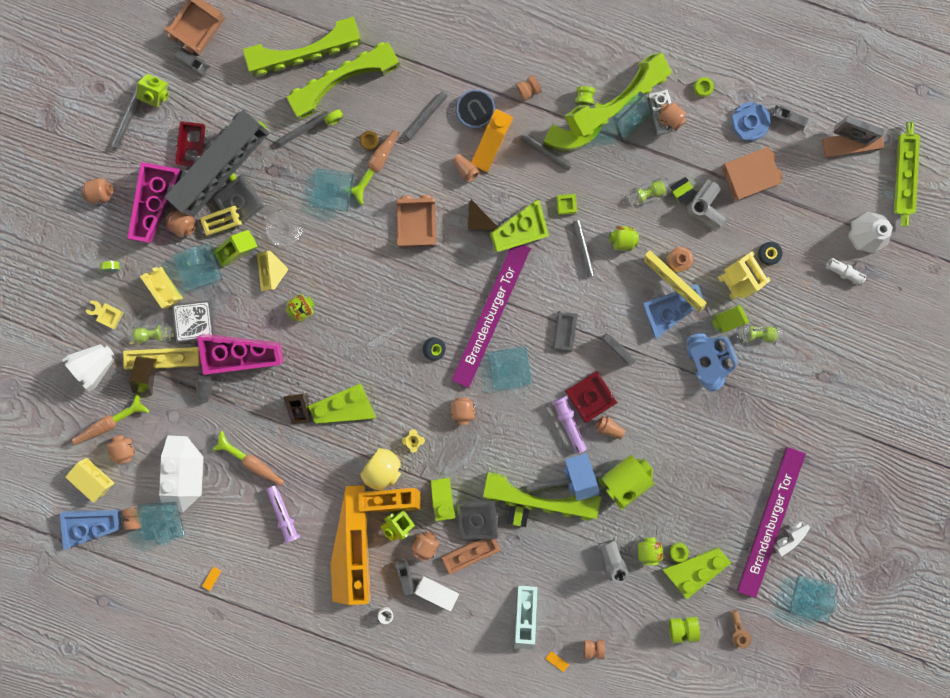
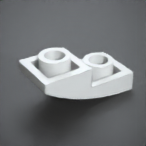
M668 90L651 93L648 96L657 135L667 133L669 131L657 119L660 115L658 110L665 103L667 105L671 103Z
M803 521L791 524L790 528L786 530L789 538H781L774 545L776 553L783 556L796 547L810 529L809 525Z
M422 576L414 592L420 597L449 611L452 610L459 596V593L425 576Z

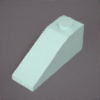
M518 586L515 649H534L537 587Z

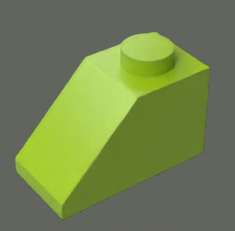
M246 230L230 236L213 252L223 268L248 255L258 246L250 231Z
M741 305L731 306L712 315L713 320L711 321L716 331L719 330L720 333L728 332L749 323Z
M450 477L431 480L436 521L454 519L456 514Z

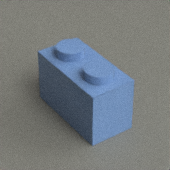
M588 454L565 459L567 467L563 469L566 479L570 478L571 483L568 484L571 495L575 494L577 501L600 495Z

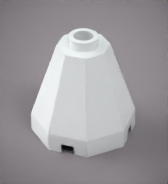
M866 212L851 222L852 227L848 237L856 250L875 253L888 245L893 227L883 215Z
M100 344L70 354L63 359V362L79 382H83L84 385L82 386L90 392L96 388L114 362L112 357L114 353L108 346L103 347Z

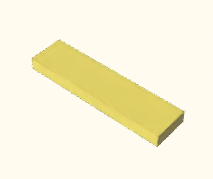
M649 250L645 254L644 262L695 310L701 312L705 308L707 302L653 252Z
M199 347L123 351L124 370L133 369L137 356L156 359L155 368L201 366Z

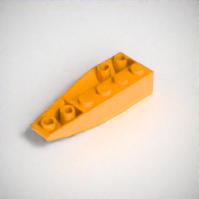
M365 485L346 486L330 563L332 601L346 605L369 604L371 599L367 512H359V492H366Z

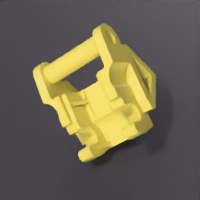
M753 251L725 268V273L718 276L719 281H724L730 289L731 294H729L731 300L739 296L743 299L757 292L766 283L771 281L769 277L766 278L753 257ZM745 261H747L750 267L752 268L753 272L760 281L759 283H757V281L753 277L752 273L745 264Z

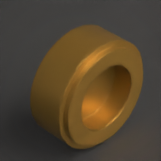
M365 131L360 136V144L365 150L373 151L379 146V137L373 131Z

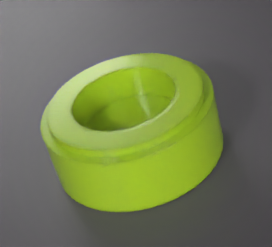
M707 77L699 78L694 84V93L701 98L708 97L714 89L712 80Z
M338 109L328 114L324 121L327 126H332L341 121L344 115Z
M116 261L101 262L100 271H120V263Z
M676 542L670 546L669 555L675 562H684L689 556V550L685 544Z

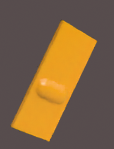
M213 566L202 587L211 591L221 570Z
M552 651L545 658L562 672L569 666L567 662Z

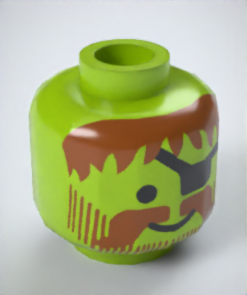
M616 226L614 231L610 232L609 243H612L615 250L629 252L638 245L639 234L633 227Z
M299 294L287 302L285 310L292 321L302 322L313 315L314 310L312 307L315 304L310 296L306 298L303 294Z
M644 538V542L638 543V560L643 562V565H659V562L663 560V544L656 541V538Z

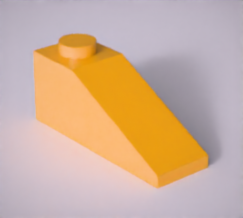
M495 109L471 162L478 169L488 173L513 122L512 116L498 109Z
M416 488L359 492V512L421 510L420 491Z

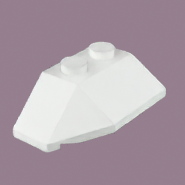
M168 435L161 455L159 489L164 512L183 513L202 495L204 457L188 436Z

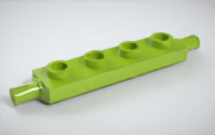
M913 121L906 122V131L898 136L894 213L901 215L900 226L904 227L909 226V215L916 213L920 135L914 133L915 122Z

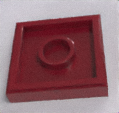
M598 371L593 372L565 390V393L585 423L618 403Z

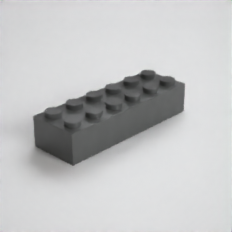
M245 110L234 115L231 124L225 126L220 131V136L208 144L204 154L199 155L194 160V165L181 174V179L177 184H173L168 189V194L165 198L181 213L195 217L229 177L270 134L267 129Z

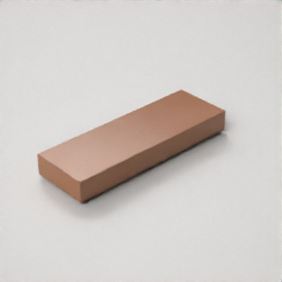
M843 136L822 139L825 158L884 148L882 137L869 146Z
M477 539L441 556V559L450 575L501 551L496 539Z

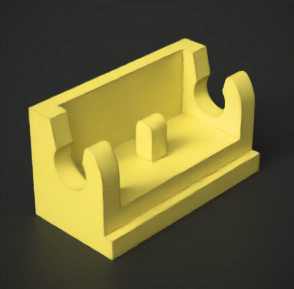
M162 267L152 268V272L145 273L140 277L161 308L169 309L173 304L182 300L183 297Z
M88 458L78 462L66 476L93 503L100 497L102 498L115 484Z

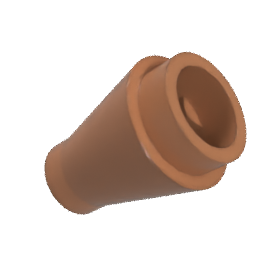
M458 154L452 160L464 181L472 182L479 175L478 167L461 154Z
M601 416L595 426V430L599 434L619 440L625 434V429L621 428L608 416Z

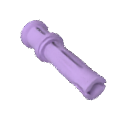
M562 396L553 400L551 404L555 406L559 415L557 418L563 422L575 453L578 454L584 452L587 448L574 421V412L570 410L567 403L568 398L567 396Z
M275 485L265 490L279 521L277 527L282 531L285 544L300 538V534H297L293 524L294 519L289 517L277 488L278 486ZM274 497L277 498V501H278V503H279V506H280L282 512H280V510H279V508H278V505H277L276 500H275Z

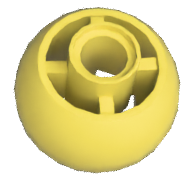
M378 448L360 474L361 479L368 487L374 490H384L387 485L392 487L401 475L398 471L401 465L400 460L392 451Z

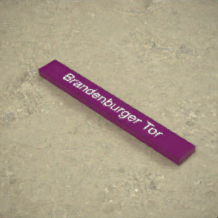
M522 244L510 248L452 381L468 388L470 387L531 250L530 247Z
M786 447L737 588V591L757 597L806 455L804 452Z

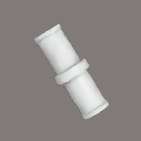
M831 258L826 266V269L839 274L840 278H847L859 286L865 282L867 275L853 269L851 265H845L834 258Z

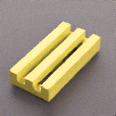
M236 206L201 217L200 220L205 235L210 236L241 225L242 223L238 219L239 214L236 213ZM231 212V216L208 224L206 223V220ZM232 219L234 221L233 223L209 231V227L224 223Z

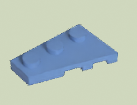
M699 285L690 286L703 299ZM677 292L642 303L655 339L659 338L664 332L694 310Z
M119 509L62 511L60 513L63 550L85 543L93 538L115 532L121 528Z

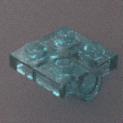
M211 243L190 247L181 253L173 255L185 292L223 280Z
M177 502L138 505L137 512L145 540H155L157 545H165L171 542L173 538L184 536L185 532Z
M798 575L789 612L794 615L828 623L830 613L835 611L837 604L835 596L837 585Z

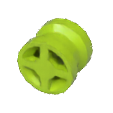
M578 86L576 88L578 95L575 98V104L594 105L592 98L595 94V88Z

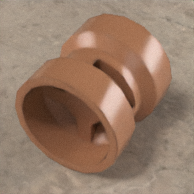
M534 75L529 76L527 82L520 81L516 84L517 90L524 101L530 99L532 93L537 95L542 92Z
M143 508L123 509V516L126 519L123 523L124 529L143 528V521L140 519L143 514Z
M584 640V659L596 657L597 659L604 660V640H597L596 642Z

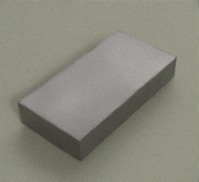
M558 311L553 349L573 352L577 313Z
M606 334L602 338L628 365L631 366L636 361L610 334Z

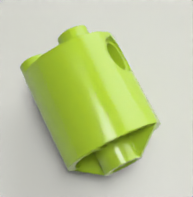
M632 454L598 479L604 489L608 487L606 492L613 500L617 498L615 503L621 511L655 485L652 480L653 468L645 458L635 459Z

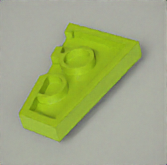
M539 199L533 201L490 233L495 252L549 236Z
M362 383L308 406L315 423L376 418Z
M716 547L684 562L664 567L662 570L685 598L688 599L729 566L731 562Z

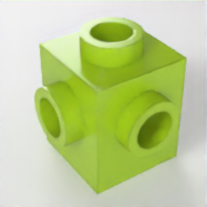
M146 74L137 83L136 98L157 108L168 99V83Z
M403 510L397 514H394V512L384 518L386 522L380 527L384 535L392 542L396 539L403 540L409 535L408 531L415 525Z

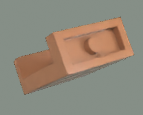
M188 0L170 27L165 26L164 30L168 33L167 37L175 43L177 41L183 43L182 47L191 54L195 52L200 55L225 20V17L220 11L204 0Z
M769 146L721 166L734 202L782 183V173L775 165V154L772 150L770 151Z
M420 195L419 199H412V196H400V199H396L398 247L437 246L435 198H431V195Z

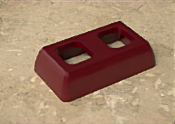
M180 122L175 159L177 165H194V161L185 159L188 149L197 150V157L203 155L206 129L204 124ZM189 131L200 132L198 142L188 141Z

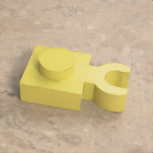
M91 300L90 303L95 305V310L86 309V313L98 315L96 321L116 329L124 312L106 303L102 307L98 301Z

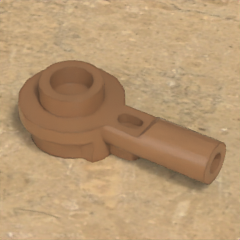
M733 610L730 612L735 628L732 642L737 648L745 649L751 643V636L742 628L738 610Z

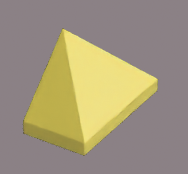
M271 251L257 253L261 291L273 290L282 280L288 268Z

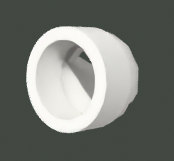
M383 607L378 611L377 616L381 623L388 624L393 620V612L390 608ZM382 612L387 613L389 617L387 618Z

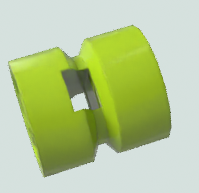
M697 616L686 617L684 620L681 618H669V634L672 644L683 643L684 640H687L688 643L700 642V627Z

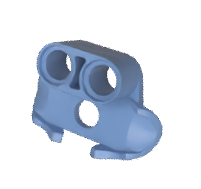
M703 333L692 335L687 339L689 359H694L699 371L695 372L697 378L708 391L720 389L725 382V376L730 374L738 365V359L731 341L723 335L709 338ZM717 341H723L726 348L724 350L718 349L716 346ZM704 356L711 360V364L708 367H703L700 364V359ZM724 359L732 360L733 366L730 368L726 367L723 363Z

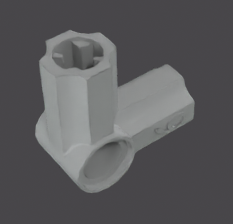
M707 179L694 199L687 205L686 211L690 217L697 218L716 232L723 225L726 217L710 206L721 188L714 181ZM695 203L700 205V213L695 211Z
M615 539L603 542L599 546L606 563L605 568L610 581L613 580L619 584L626 583L629 574L625 562L620 556Z

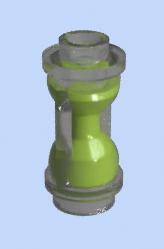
M659 178L629 190V195L626 197L630 206L638 208L667 196L671 189L666 178Z
M168 323L135 326L127 331L128 341L135 346L169 342L170 337H173V329Z
M745 324L737 328V339H740L741 343L754 340L776 344L782 340V328L776 325L763 328Z

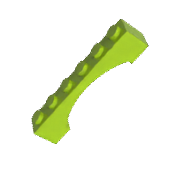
M354 16L336 21L335 28L329 34L303 48L281 51L266 49L262 44L243 49L249 72L253 76L260 77L266 75L268 71L284 70L285 66L301 65L305 60L311 59L314 61L321 59L322 55H335L340 53V50L346 48L348 50L358 48L362 41Z
M381 42L374 46L372 51L368 53L367 51L362 52L357 56V59L342 63L337 70L327 71L323 74L324 77L318 80H310L306 84L307 86L302 89L296 88L292 90L287 99L297 118L301 121L316 113L315 108L323 96L343 80L368 72H382L383 75H386L401 66L389 42L385 44Z
M652 53L639 62V69L632 82L620 95L610 102L595 108H589L588 105H579L567 113L564 117L574 136H583L584 138L590 136L596 127L607 124L610 117L619 115L623 112L624 107L636 103L638 97L650 93L653 90L652 87L664 83L667 80L666 77L672 74V71L663 53Z
M487 472L483 497H487L486 500H494L495 502L502 500L510 506L522 504L524 508L535 510V507L543 508V512L552 514L554 511L562 512L561 515L566 517L578 515L580 519L592 521V518L597 519L601 495L577 501L576 496L563 499H546L532 496L511 485L506 480V475Z

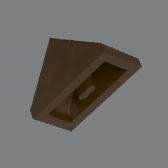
M471 199L469 201L468 231L492 232L497 229L498 226Z
M142 356L136 357L129 378L132 393L152 396L156 359Z
M308 393L284 396V402L292 424L311 422Z

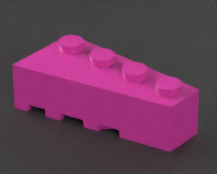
M141 162L128 239L152 243L170 203L165 196L168 194V189L173 184H177L181 179L180 176L183 172L180 169Z
M211 334L197 336L203 375L276 366L284 362L281 342Z

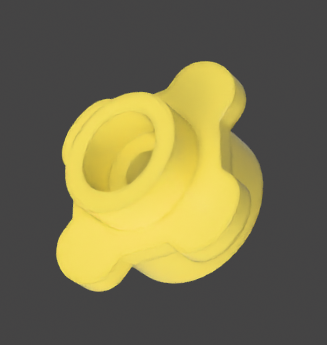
M412 429L409 431V435L402 439V443L410 448L411 452H417L418 447L425 443V439L420 437L416 430Z

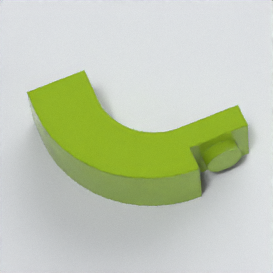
M597 102L595 107L601 106L602 104ZM552 124L543 145L563 152L579 150L596 138L602 126L596 127L593 130V134L584 138L583 136H574L572 131L564 130Z

